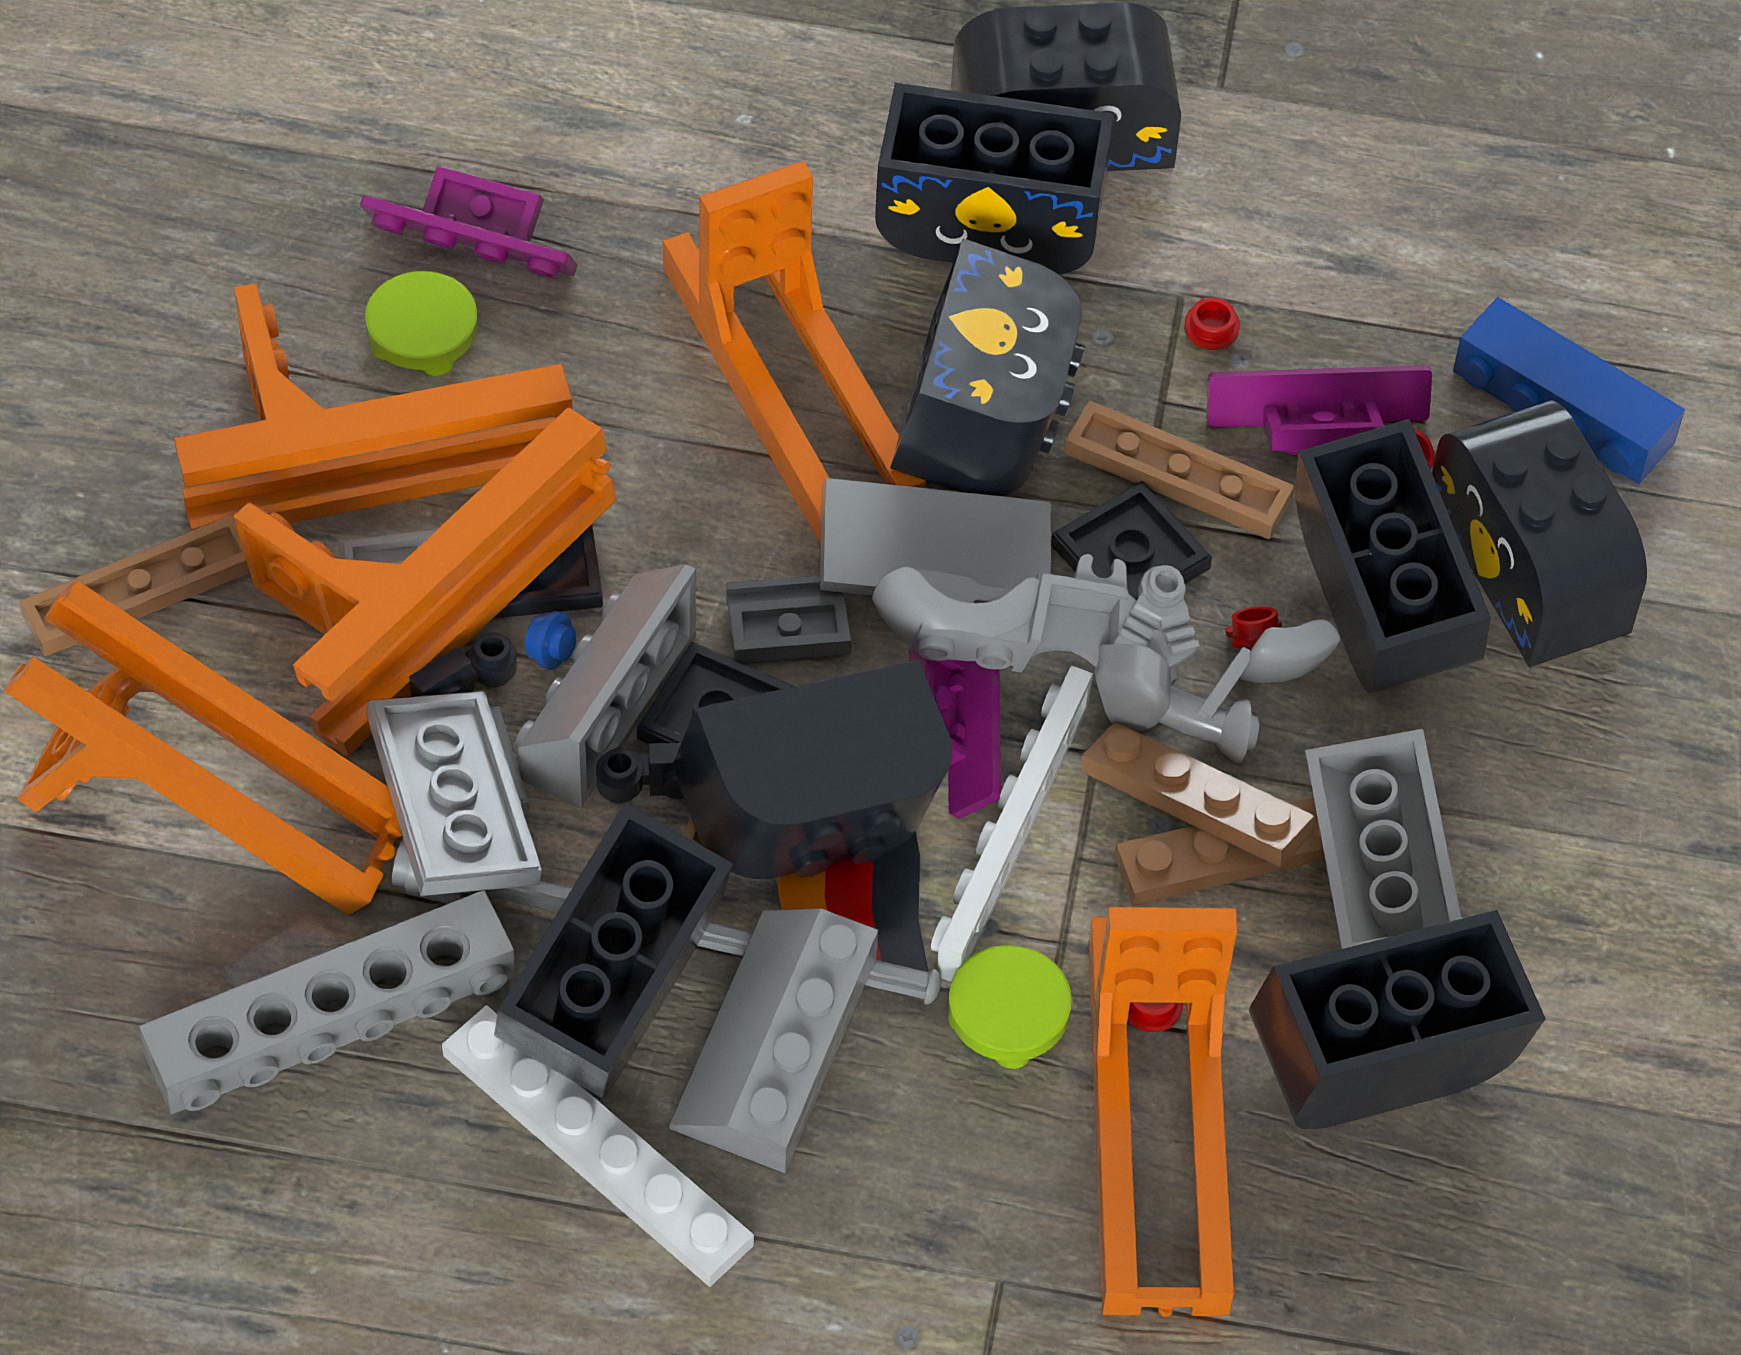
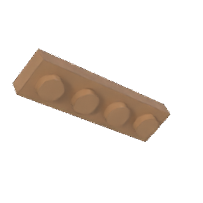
M1091 400L1088 401L1065 439L1064 454L1135 484L1143 481L1152 491L1269 540L1293 499L1295 485Z
M234 514L20 600L22 616L44 657L79 643L44 620L56 597L75 580H78L137 620L249 574L250 570L233 519Z
M1116 721L1082 754L1083 773L1280 868L1314 833V815Z
M1314 797L1289 803L1314 815V833L1281 868L1195 826L1117 843L1114 857L1132 905L1325 860Z

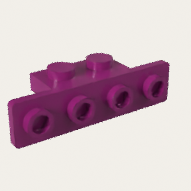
M437 165L422 211L367 195L362 196L359 205L373 218L371 224L381 230L399 235L403 234L404 228L424 233L422 237L424 241L446 249H454L456 242L475 247L474 254L476 256L498 264H505L507 257L527 262L525 269L546 278L557 279L559 272L574 276L578 266L570 254L530 242L544 202L540 194Z
M1427 365L1211 372L1208 375L1206 419L1210 427L1263 426L1271 451L1280 450L1286 454L1298 455L1299 451L1383 427V422L1403 421L1406 419H1410V421L1427 420L1430 417L1432 371Z
M909 651V661L917 659L920 661L951 739L952 758L948 769L949 814L961 819L1000 799L999 669L981 667L976 661L949 659L935 661L921 657L918 652Z

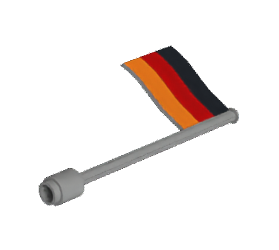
M916 831L905 843L895 849L886 851L881 857L871 862L854 864L852 860L831 864L826 870L810 877H798L796 873L777 878V897L780 910L823 909L878 930L877 958L866 981V986L925 999L924 1004H930L937 998L941 988V978L935 969H932L931 973L928 971L918 919L920 851ZM402 839L394 861L392 885L404 887L405 894L449 904L482 891L420 896L404 839ZM540 881L539 885L485 890L489 897L558 913L572 888ZM710 921L697 946L744 956L754 931Z

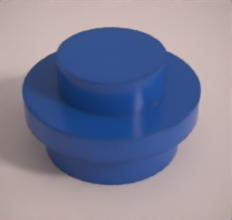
M553 611L548 615L541 613L535 616L529 625L525 638L527 656L536 660L540 667L549 670L556 669L561 665L562 661L568 660L576 645V631L572 627L570 617L566 613Z

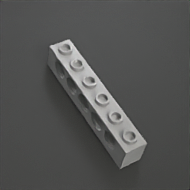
M482 890L140 1025L139 1030L143 1053L170 1114L172 1115L184 1109L189 1111L200 1110L213 1104L220 1095L244 1085L246 1087L263 1085L271 1081L281 1070L301 1062L304 1064L318 1063L331 1056L336 1051V1048L359 1039L362 1041L378 1039L387 1034L396 1024L416 1016L419 1018L435 1016L447 1009L451 1002L474 993L476 995H487L500 989L507 980L514 978V949L485 890ZM445 955L453 956L459 960L451 966H438L432 962L437 957ZM385 978H395L402 982L401 985L393 989H382L375 985L378 981ZM327 1001H339L345 1004L342 1009L335 1012H325L318 1009L322 1003ZM273 1023L283 1024L288 1027L278 1035H266L260 1032L263 1027ZM215 1046L225 1047L230 1050L223 1057L216 1059L207 1058L202 1055L205 1050Z

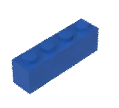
M1498 296L1460 337L1453 372L1463 377L1471 386L1481 388L1506 403L1515 412L1547 401L1559 403L1571 415L1597 459L1603 462L1611 471L1622 474L1637 484L1643 481L1676 442L1685 411L1683 407Z

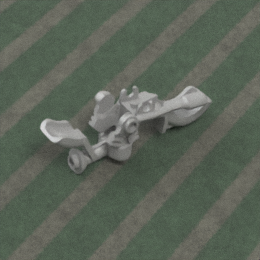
M1089 554L1083 555L1080 558L1074 578L1038 573L1036 578L1028 577L1013 589L978 585L970 576L924 569L917 571L910 567H901L884 576L872 596L880 616L889 628L909 644V651L918 652L925 659L935 661L947 659L976 661L978 665L988 669H1004L1011 666V671L1022 673L1030 658L1034 655L1053 650L1072 652L1085 658L1095 666L1093 674H1095L1096 684L1105 713L1112 724L1116 721L1141 733L1161 723L1185 735L1216 744L1222 754L1236 764L1242 762L1246 751L1254 750L1259 733V719L1257 716L1252 715L1250 700L1236 701L1232 707L1221 705L1237 680L1241 679L1255 683H1275L1299 678L1324 662L1332 654L1340 641V636L1335 627L1324 619L1312 620L1296 627H1271L1266 629L1252 650L1243 647L1238 652L1205 700L1172 686L1178 678L1175 666L1194 655L1200 647L1198 639L1195 640L1194 628L1189 625V611L1183 598L1186 590L1184 579L1181 573L1172 566H1155L1148 570L1140 580L1137 589L1139 595L1137 600L1128 594L1126 565L1122 560L1115 559L1111 565L1112 575L1110 577L1100 578L1092 571L1093 557Z

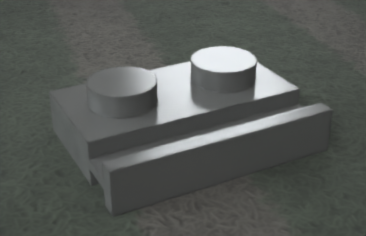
M820 575L726 583V602L728 604L734 660L741 663L851 654V637L845 596L843 592L820 590Z

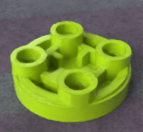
M413 271L387 280L372 294L365 311L371 353L375 357L406 369L423 370L432 376L444 375L450 372L454 366V361L471 347L478 330L477 307L470 291L456 279L438 272Z
M1016 945L990 947L969 957L956 971L949 991L948 1022L959 1038L975 1052L996 1060L1005 1068H1021L1030 1059L1050 1050L1065 1033L1070 1019L1072 1004L1070 986L1061 969L1050 958L1036 950Z

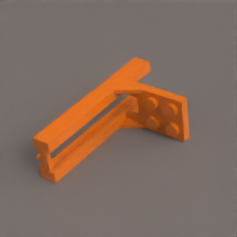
M801 161L699 196V250L689 232L663 240V269L821 545L822 486L825 479L830 477L734 312V286L764 276L883 482L889 485L925 488L926 481L890 469L899 435L824 310L811 252L813 175L806 163Z
M257 283L234 287L243 358L259 421L174 438L178 462L182 471L184 487L186 488L182 490L190 530L193 531L232 514L235 515L248 502H251L268 515L274 512L281 515L289 523L483 486L568 407L572 409V397L562 363L323 409L290 381L284 348H279L277 339H271L279 337L273 304L262 305Z
M571 408L565 409L401 564L338 559L321 542L313 541L310 543L295 533L293 527L281 515L274 512L268 515L251 502H248L233 516L254 587L324 634L318 642L293 664L298 682L306 688L313 683L321 689L323 697L327 699L309 716L315 735L347 757L351 755L372 734L366 715L369 701L411 697L410 675L456 647L461 650L617 501L613 479L605 475L609 471L611 463L603 458L599 459L607 451L601 427Z
M75 580L56 597L44 620L116 668L88 691L79 687L34 656L28 660L26 666L20 664L16 668L4 692L57 726L16 800L38 812L55 798L62 802L73 790L78 780L86 784L92 777L139 779L347 916L370 903L384 875L380 870L385 861L395 856L396 850L393 844L396 839L402 836L388 786L78 580ZM139 692H155L375 837L377 841L362 871L128 719L127 715L130 711V706L127 705L128 701Z
M1109 907L1108 917H1092L1088 948L1102 1315H1141L1142 1307H1157L1158 1313L1163 1317L1171 1316L1174 1307H1191V1316H1229L1234 1296L1221 1049L1225 992L1237 935L1236 908ZM1130 1002L1186 1003L1200 1287H1138L1127 1019Z

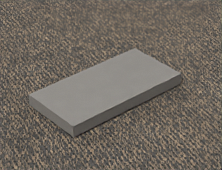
M826 478L822 486L820 590L873 595L881 579L888 573L901 567H910L917 571L924 569L970 576L978 585L1013 589L1028 577L1036 578L1038 573L1051 574V502Z
M485 692L369 701L366 714L420 896L539 885L542 874L541 865Z

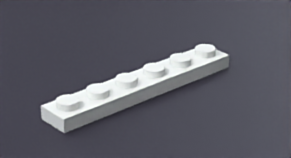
M1071 666L1062 686L1052 684L1046 695L1041 711V717L1046 718L1040 731L1031 729L1026 737L1020 755V762L1024 763L1019 777L1009 775L1003 786L998 802V808L1003 811L997 824L988 821L982 830L976 848V855L981 856L974 871L965 868L955 890L953 901L958 903L956 911L952 918L943 916L935 930L931 950L938 952L937 972L940 978L952 982L958 968L973 955L1087 711L1093 677L1091 672Z
M487 1005L442 1043L443 1056L709 1287L754 1246V1234L583 1087L496 1038L494 1031L497 1014Z

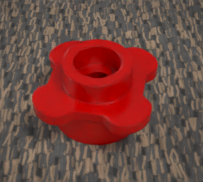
M1248 607L1232 614V625L1228 626L1225 631L1226 636L1232 638V647L1238 649L1244 647L1252 650L1266 629L1271 627L1282 628V621L1278 619V611L1272 607Z

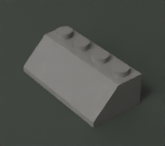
M683 564L636 574L632 577L622 594L615 592L610 597L602 614V623L593 636L587 634L582 638L574 654L573 666L564 679L557 677L553 681L544 700V709L535 722L527 721L517 736L514 751L518 754L519 773L522 781L580 808L583 807L596 787V764L599 758L611 749L622 748L696 636L695 568Z
M1412 730L1305 750L1342 949L1462 919L1424 730Z
M823 909L763 911L672 1118L670 1130L786 1173L877 958L878 930Z

